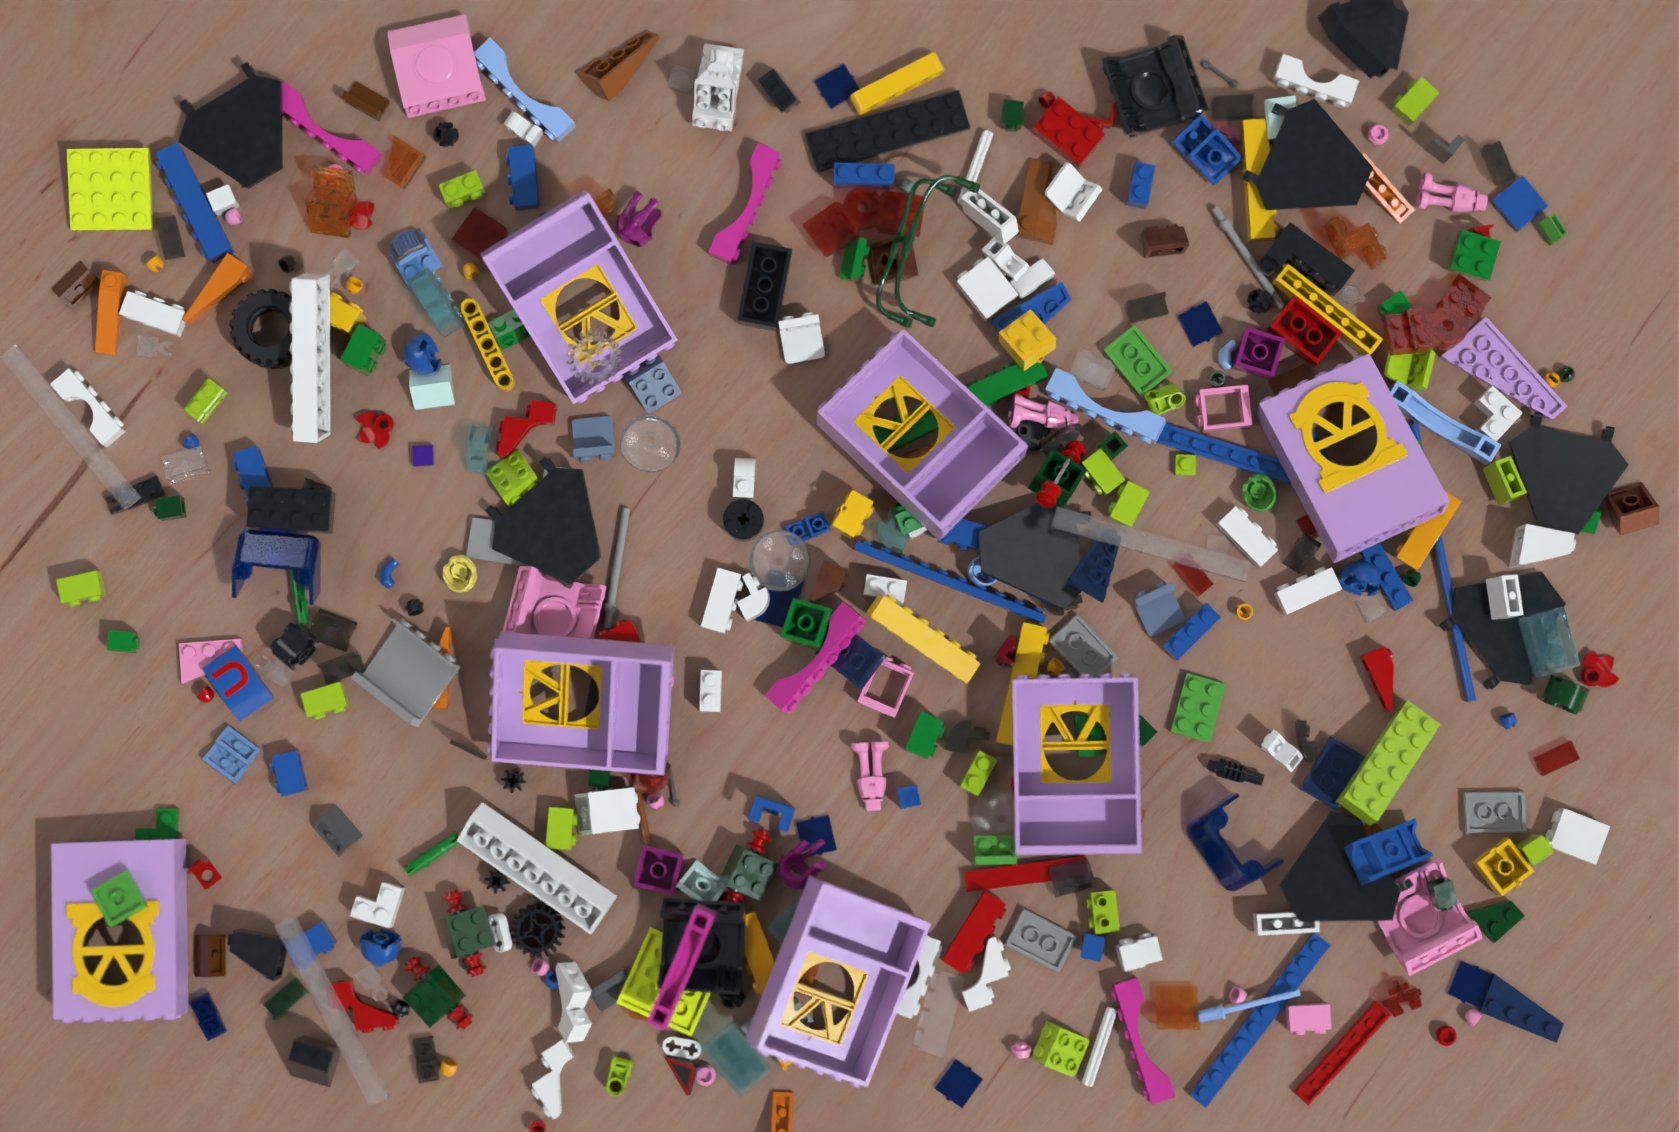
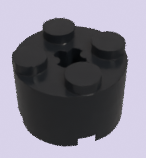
M739 499L731 502L726 508L723 515V524L725 530L733 539L747 542L756 538L762 532L764 516L761 508L755 502L748 499ZM743 516H746L749 522H745V525H741V522L738 519L742 518Z
M291 622L285 627L283 635L280 638H276L270 647L273 649L272 654L290 670H296L294 666L297 664L302 666L316 650L314 647L315 642L319 644V639L300 623L294 624Z

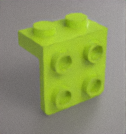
M1392 339L1384 374L1392 381H1399L1414 391L1425 390L1428 388L1436 352L1431 349L1414 351L1399 339Z
M519 450L513 452L508 458H504L486 472L509 508L540 481Z
M1046 1021L1031 1059L1048 1068L1074 1077L1089 1045V1039Z

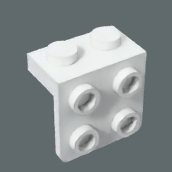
M1066 162L1045 190V196L1064 216L1080 222L1103 189L1098 184L1085 180L1070 163Z
M813 312L802 314L800 318L794 319V316L783 317L782 321H778L785 362L787 364L820 359L825 356L818 314L814 315Z

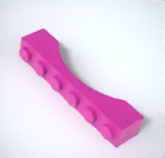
M282 83V115L284 113L290 117L288 121L294 126L298 127L301 125L305 128L304 132L312 139L315 137L320 139V144L330 151L332 148L338 152L336 156L346 163L348 160L353 163L352 168L360 174L365 172L370 175L383 158L381 152L365 140L342 139L321 129L311 119L302 95L287 83Z
M757 143L750 159L753 185L749 202L743 213L733 224L716 234L709 249V256L732 265L733 260H738L741 253L739 249L741 242H746L749 235L747 229L750 224H754L758 214L755 211L758 206L761 207L766 197L763 195L765 189L771 187L774 180L771 176L774 170L778 171L782 159H779L780 152Z
M842 602L830 616L826 640L815 659L798 673L777 680L765 696L787 714L796 710L800 700L811 692L815 682L824 676L825 670L829 665L835 663L839 653L850 645L851 639L863 629L864 623L867 620L850 605Z
M700 904L695 907L667 977L646 1021L647 1023L666 1031L715 919L716 911Z
M1134 976L1112 983L1111 995L1113 1000L1118 1001L1119 1004L1117 1014L1120 1021L1124 1020L1126 1026L1123 1029L1126 1041L1130 1040L1132 1045L1129 1051L1132 1060H1136L1139 1067L1136 1068V1073L1139 1081L1143 1080L1145 1088H1142L1145 1100L1155 1104L1176 1097L1169 1076L1160 1071L1151 1062L1141 1044L1138 1031V1017L1144 996L1138 978Z

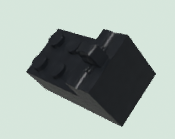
M1291 222L1284 228L1260 260L1262 265L1259 268L1265 275L1270 276L1287 262L1294 269L1304 274V277L1313 284L1316 283L1320 286V289L1328 296L1332 295L1333 297L1342 289L1355 271Z

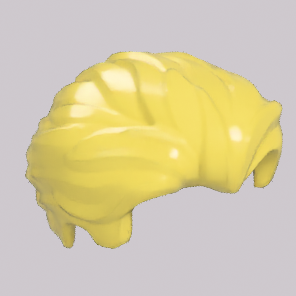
M465 555L452 556L443 567V580L453 592H467L476 583V567Z

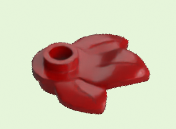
M356 194L350 195L343 201V208L338 211L337 221L343 227L352 226L357 230L367 229L373 225L369 217L374 211L375 204L372 202H359Z
M371 411L357 416L356 420L364 426L359 434L358 441L366 444L374 442L378 449L385 447L390 440L389 432L394 427L392 417L388 414L377 415ZM385 420L387 421V426L383 428L381 427V422Z
M1593 650L1587 653L1583 659L1584 669L1580 674L1582 683L1589 687L1599 685L1603 688L1616 684L1619 678L1610 672L1614 664V657L1601 656L1598 658ZM1588 673L1593 675L1592 680L1587 678Z

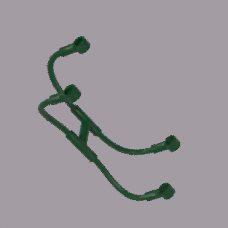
M944 175L936 180L920 179L912 186L876 294L877 308L887 319L897 322L906 328H911L912 319L920 321L926 326L934 327L936 318L914 310L911 311L902 303L900 280L905 260L910 253L919 226L920 215L932 190L936 188L948 196H954L956 187L942 183V181L951 180L955 184L967 188L970 192L978 193L981 185L977 182L966 180L960 176ZM921 184H930L921 199L914 220L911 221L907 235H904L907 217L916 189ZM900 244H904L895 279V298L900 309L909 315L910 318L900 316L891 311L888 312L881 304L882 290L893 260L897 256Z

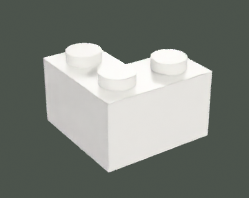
M1494 386L1486 389L1473 403L1488 417L1476 431L1485 434L1494 441H1497L1522 414Z
M867 574L863 596L876 598L879 594L884 596L889 594L897 600L896 604L902 607L907 581Z
M382 882L377 900L361 895L356 896L350 916L392 928L405 887Z
M1151 932L1139 935V939L1136 940L1131 939V937L1120 939V944L1115 945L1120 968L1124 971L1145 967V964L1163 960L1157 936H1151Z

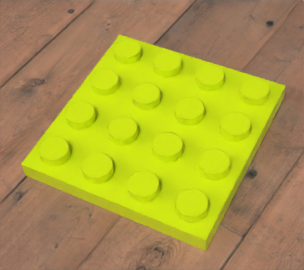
M150 148L67 149L70 230L153 229Z
M652 927L649 928L616 1002L646 1017H649L661 990L657 989V981L661 965L663 932ZM683 991L669 1027L692 1037L711 993Z

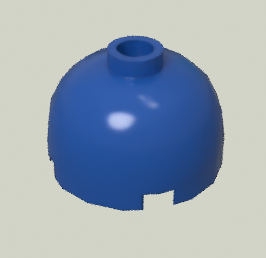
M425 333L411 338L404 350L405 356H403L405 365L418 374H430L441 368V359L437 360L435 352L439 353V350L431 336H424Z
M1366 559L1347 563L1342 569L1338 580L1343 590L1361 596L1362 592L1368 593L1367 596L1376 595L1380 587L1379 571Z
M374 929L364 931L360 937V952L362 956L375 966H384L392 962L398 956L401 949V939L398 933L386 929H381V933H374Z

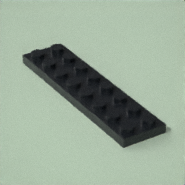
M958 90L808 132L805 135L816 173L834 168V163H854L970 130V125L960 91Z

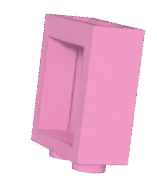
M1248 385L1201 389L1194 397L1195 406L1199 407L1200 414L1197 415V425L1201 427L1202 432L1247 428L1253 425ZM1237 393L1241 422L1208 425L1205 397Z
M886 657L881 663L882 666L907 676L894 707H889L866 697L875 673L864 686L857 702L895 718L914 672H911V667L902 663L897 666L892 663L893 659Z

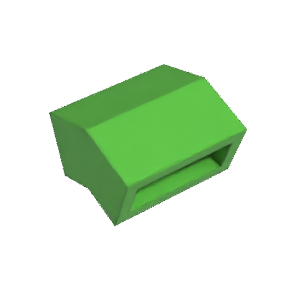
M1556 213L1537 224L1549 246L1568 234Z

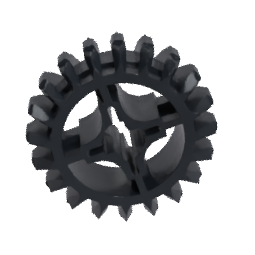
M538 902L534 903V909H532L530 904H527V912L522 908L519 909L522 916L514 915L518 923L512 922L511 926L516 927V930L510 931L512 935L517 934V937L513 938L512 942L518 940L520 942L516 949H520L523 946V955L530 950L529 955L531 958L534 957L535 952H537L538 958H542V951H544L546 956H549V948L556 952L557 948L554 944L562 945L558 937L565 938V934L560 933V930L566 929V926L559 927V923L564 921V918L556 919L560 913L557 911L552 914L553 908L551 906L548 910H545L546 903H542L541 909H539ZM535 913L546 915L550 918L551 922L541 923L536 918ZM529 916L531 927L527 932L522 933V924ZM535 925H539L538 927L547 926V928L540 932L541 936H537L534 933L529 935L536 928ZM554 927L553 939L547 945L545 933L548 929ZM534 937L541 947L531 946L525 939Z

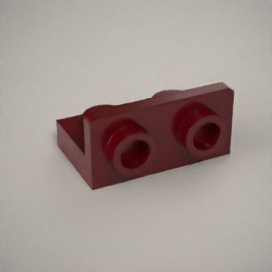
M1012 634L994 655L997 658L995 661L1003 668L1007 666L1011 668L1015 664L1005 656L1006 654L1010 656L1018 646L1015 644L1018 639Z

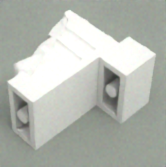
M704 43L701 65L699 66V72L694 85L693 126L713 128L720 131H732L744 49Z

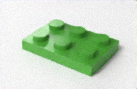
M1135 325L1103 350L1140 397L1173 372Z
M1186 673L1170 732L1210 743L1226 684Z

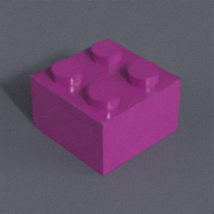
M1246 327L1242 332L1232 369L1271 380L1275 375L1285 338Z
M643 845L633 886L674 895L684 854Z

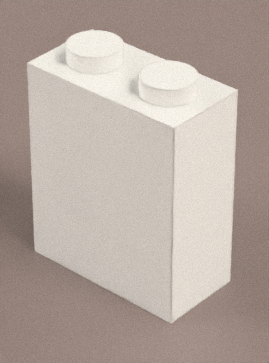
M989 256L985 260L983 258L977 260L973 264L974 268L969 272L965 270L957 276L959 280L956 282V286L985 322L1018 297V293Z
M1559 808L1552 816L1553 825L1551 830H1548L1545 835L1553 845L1551 848L1586 863L1596 865L1610 826L1565 808Z

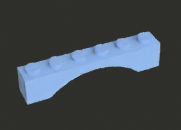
M491 38L487 39L474 52L477 66L481 70L485 68L490 73L488 77L495 84L499 82L504 87L502 91L507 97L511 98L513 96L516 99V105L522 112L527 111L531 115L530 119L537 126L541 125L545 129L544 133L550 140L555 139L559 143L576 127L575 122L560 107L538 103L517 87L509 74L505 52Z
M1058 368L1055 369L1045 388L1050 399L1057 402L1062 400L1066 402V406L1073 410L1079 408L1085 411L1084 414L1093 419L1098 417L1103 420L1102 422L1110 427L1115 425L1121 428L1120 431L1124 434L1139 436L1140 441L1149 445L1150 443L1156 444L1166 424L1165 418L1148 410L1136 413H1123L1100 406L1083 392L1073 375Z
M1396 381L1389 390L1402 414L1484 465L1493 460L1501 444L1485 434L1477 432L1448 417L1401 382Z

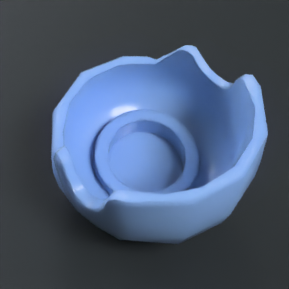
M980 556L972 559L968 566L970 580L974 584L983 587L995 583L996 579L981 573Z

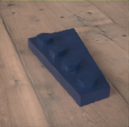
M1104 527L1067 583L1103 603L1122 537Z
M1492 974L1479 1012L1557 1043L1564 1023L1496 974Z

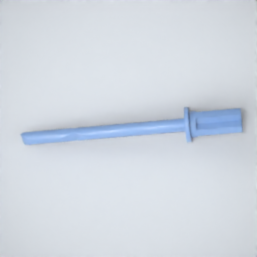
M1295 990L1225 1008L1220 1003V1006L1197 1012L1200 1023L1219 1018L1226 1019L1225 1014L1301 996L1300 990Z

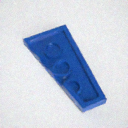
M1060 282L996 317L991 322L999 335L1001 330L1031 309L1042 323L1045 324L1072 299L1063 282Z

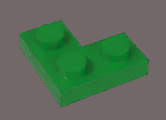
M157 808L156 829L136 828L135 840L178 839L179 809Z

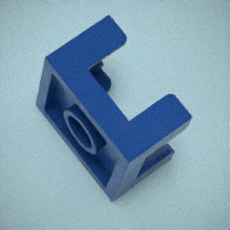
M756 796L748 820L759 822L765 807L768 813L777 816L779 812L783 813L778 829L788 832L796 808Z

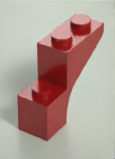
M532 400L531 405L528 404L526 409V416L529 419L504 416V421H500L499 424L501 439L500 441L497 440L495 449L498 457L502 459L508 458L533 428L541 425L554 426L558 407L556 403Z
M353 980L329 984L332 1008H338V1011L351 1010V1006H353L355 1030H361L362 1033L374 1032V1028L382 1027V1031L395 1029L394 1025L400 1023L399 1017L393 1013L361 1000L355 991Z

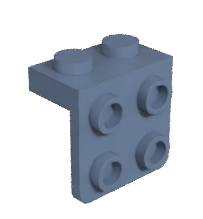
M659 355L651 361L647 362L645 360L635 371L630 372L628 370L624 374V377L647 413H652L681 394L680 388Z
M610 416L575 419L572 421L573 455L575 460L590 462L592 458L609 460L611 456H616L613 421Z
M1164 581L1155 585V590L1150 593L1147 590L1136 594L1137 599L1132 601L1147 634L1151 637L1185 621V616L1173 593L1175 588L1172 582L1166 584Z

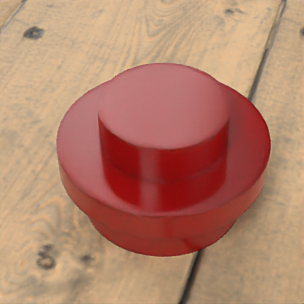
M1444 1025L1437 1029L1436 1040L1439 1044L1451 1046L1456 1041L1457 1034L1451 1026Z

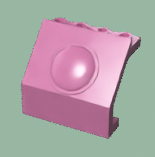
M466 14L388 31L392 61L403 107L408 118L486 101Z
M519 566L502 632L594 639L606 586L578 582L569 584L553 576L540 573L537 568Z
M1439 858L1393 880L1398 885L1410 878L1414 886L1400 893L1392 921H1377L1395 957L1409 976L1482 939L1478 924L1475 920L1471 921L1459 900L1457 905H1453L1452 909L1446 911L1438 910L1432 906L1426 882L1447 877L1443 863Z

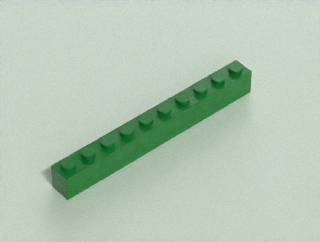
M1012 362L1002 367L1003 370L998 373L992 371L984 376L985 379L979 382L976 379L967 383L966 388L988 407L1012 396V394L1024 387H1031L1046 380L1048 374L1042 362H1036L1025 371L1018 364L1014 365ZM920 406L913 408L911 410L912 413L916 411ZM929 409L887 451L890 453L937 431L938 423L933 412ZM900 415L893 418L894 422L902 423ZM875 426L874 434L879 444H882L895 430Z

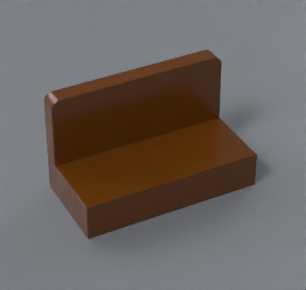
M355 82L349 92L344 91L341 96L346 104L378 122L390 104L389 99L359 82Z
M80 261L52 290L59 299L73 310L101 281Z
M1304 363L1268 380V384L1274 396H1277L1281 390L1297 387L1299 382L1306 379L1310 381L1315 376L1314 374L1310 375Z
M225 935L194 936L195 977L226 976Z

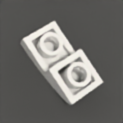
M1041 259L1030 266L1017 281L1012 280L1010 284L1018 293V296L1023 299L1036 291L1038 286L1053 278L1055 272L1044 259Z

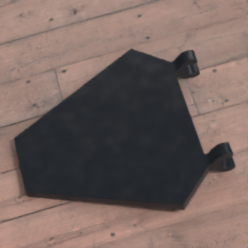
M246 62L241 65V68L248 77L247 80L194 111L192 104L188 103L187 99L179 102L187 116L178 142L249 189L283 169L282 81L256 75L253 66Z
M1316 99L1290 109L1275 103L1271 113L1284 117V120L1260 175L1257 176L1253 172L1246 170L1242 177V180L1256 184L1265 210L1357 205L1373 167Z
M1534 412L1530 419L1531 427L1508 443L1521 480L1527 491L1526 494L1537 526L1578 535L1629 464L1612 443L1615 427L1606 426V429L1602 430V440L1540 428L1543 413Z
M544 457L539 463L548 471V474L503 515L496 506L490 505L485 510L495 520L492 550L572 584L601 558L584 471L582 469L556 468L550 458Z
M1036 503L978 532L981 573L1064 611L1082 592L1067 582L1080 563L1077 522L1088 524L1089 520L1092 519L1091 511L1075 513L1067 504L1061 509L1056 505L1053 507H1043Z
M1542 571L1518 576L1524 615L1508 619H1491L1486 582L1454 588L1451 617L1441 622L1439 626L1443 631L1450 630L1455 624L1459 626L1494 673V676L1482 683L1487 690L1495 688L1500 681L1529 685L1566 604Z
M1331 811L1279 886L1299 922L1392 921L1400 893L1414 885L1410 878L1396 885L1390 874L1361 885L1344 847L1368 837L1364 829L1368 824L1361 819L1358 820Z

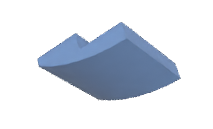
M227 726L215 740L212 748L202 758V761L235 785L255 760L261 749L230 726Z

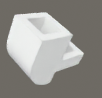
M995 237L982 249L985 256H989L1002 274L1008 275L1015 281L1030 267L1027 262L1013 253L1007 243L1003 244Z
M735 458L734 498L753 499L756 459Z
M750 573L742 576L751 595L737 602L747 622L762 615L770 602L768 589L765 587L759 590L758 588L761 585L757 577H752Z
M1276 730L1268 734L1261 744V749L1290 773L1304 758L1299 750L1286 742Z

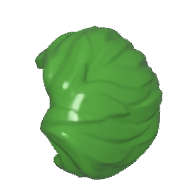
M1265 474L1251 475L1248 481L1241 487L1243 500L1251 510L1263 512L1273 507L1276 501V487L1273 481Z

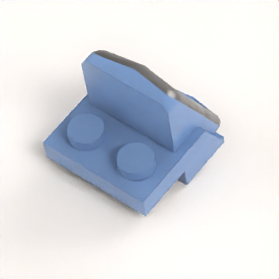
M417 229L400 232L389 244L390 249L388 252L407 286L443 266L423 231L420 232Z

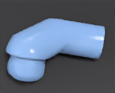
M1233 339L1218 352L1219 364L1225 370L1233 366L1231 353L1238 347Z

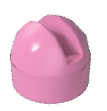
M236 208L230 209L225 214V221L230 225H237L243 221Z
M654 791L647 796L646 801L651 808L658 809L664 805V797L659 791Z
M537 958L531 967L532 972L538 976L546 975L547 970L550 969L548 962L541 958Z
M1234 987L1230 991L1229 999L1235 1004L1245 1003L1247 993L1242 988Z
M1471 1009L1466 1012L1465 1020L1473 1027L1483 1015L1479 1011Z

